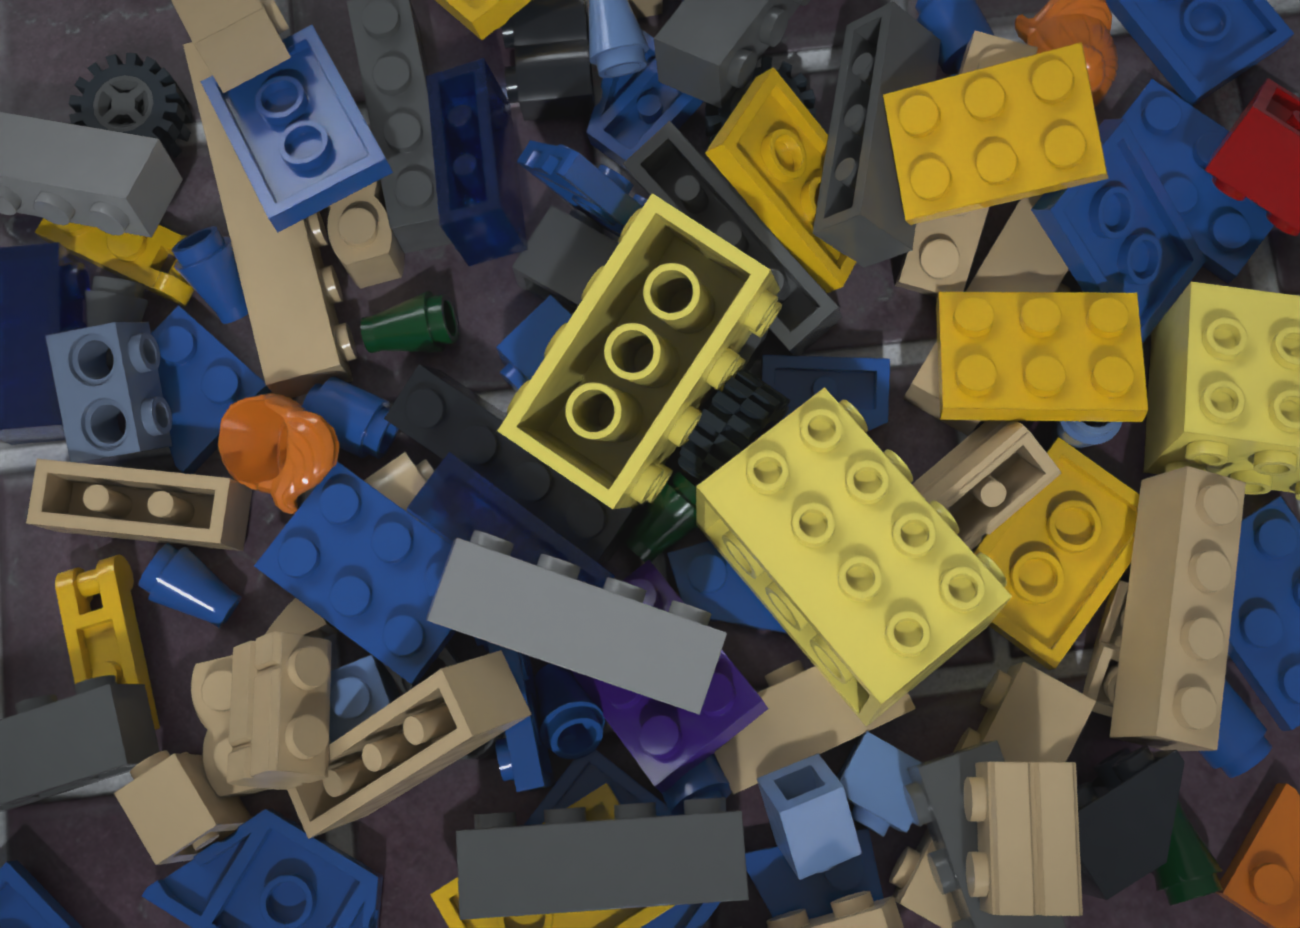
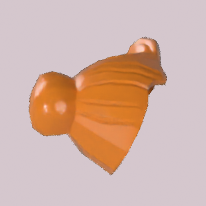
M1050 0L1033 18L1028 19L1022 14L1018 15L1015 19L1017 35L1027 45L1038 47L1036 54L1082 42L1094 106L1097 107L1110 90L1118 70L1117 49L1110 34L1112 13L1106 1Z
M267 393L241 399L229 406L221 419L218 447L223 464L236 481L253 490L271 494L275 505L280 510L288 514H295L299 509L296 502L298 496L318 485L337 464L339 441L334 428L321 415L306 411L301 404L281 394Z

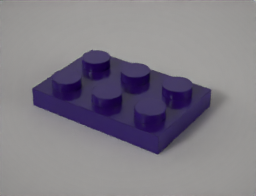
M650 560L646 561L622 580V582L646 590L643 603L668 612L672 600L684 603ZM721 650L700 715L571 671L585 692L601 709L606 721L652 784L662 794L687 772L702 763L769 709L723 650Z

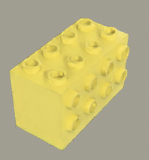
M652 193L643 208L636 210L626 223L620 234L619 244L605 266H601L587 283L581 296L582 301L568 323H564L551 338L544 352V360L531 380L526 381L512 398L507 409L508 415L497 431L611 509L638 506L639 503L643 504L646 500L652 503L662 491L673 470L665 466L666 462L677 446L681 447L689 440L688 437L702 416L701 409L713 391L717 389L722 392L725 383L731 377L735 378L737 372L744 366L746 360L741 358L738 353L750 335L753 333L761 338L781 310L782 304L778 302L779 297L777 296L780 288L772 271Z
M1190 282L1151 332L1144 473L1159 475L1190 466L1246 482L1245 494L1248 495L1265 494L1275 490L1295 493V498L1300 501V296Z
M824 387L696 486V525L867 727L986 629L1011 599L1012 595L1004 588L1007 585V580L996 563L983 553L975 555L957 535L960 532L959 526L950 512L937 501L932 500L928 503L911 484L913 476L905 462L889 449L882 452L866 434L868 427L859 411L847 400L843 399L838 402Z

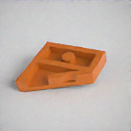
M1287 783L1276 784L1221 878L1220 883L1223 890L1215 892L1268 928H1300V795L1295 788Z

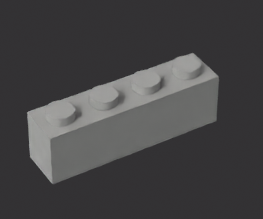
M0 112L1 214L14 215L15 213L43 217L58 225H67L70 222L97 227L111 235L129 233L152 238L183 180L159 139Z
M474 530L470 542L460 538L454 540L428 611L427 621L700 715L727 635L726 632L708 626L711 613L672 600L668 612L643 603L646 590L609 577L606 578L603 589L577 580L581 567L545 554L540 555L537 566L510 556L514 546L513 543L481 531Z

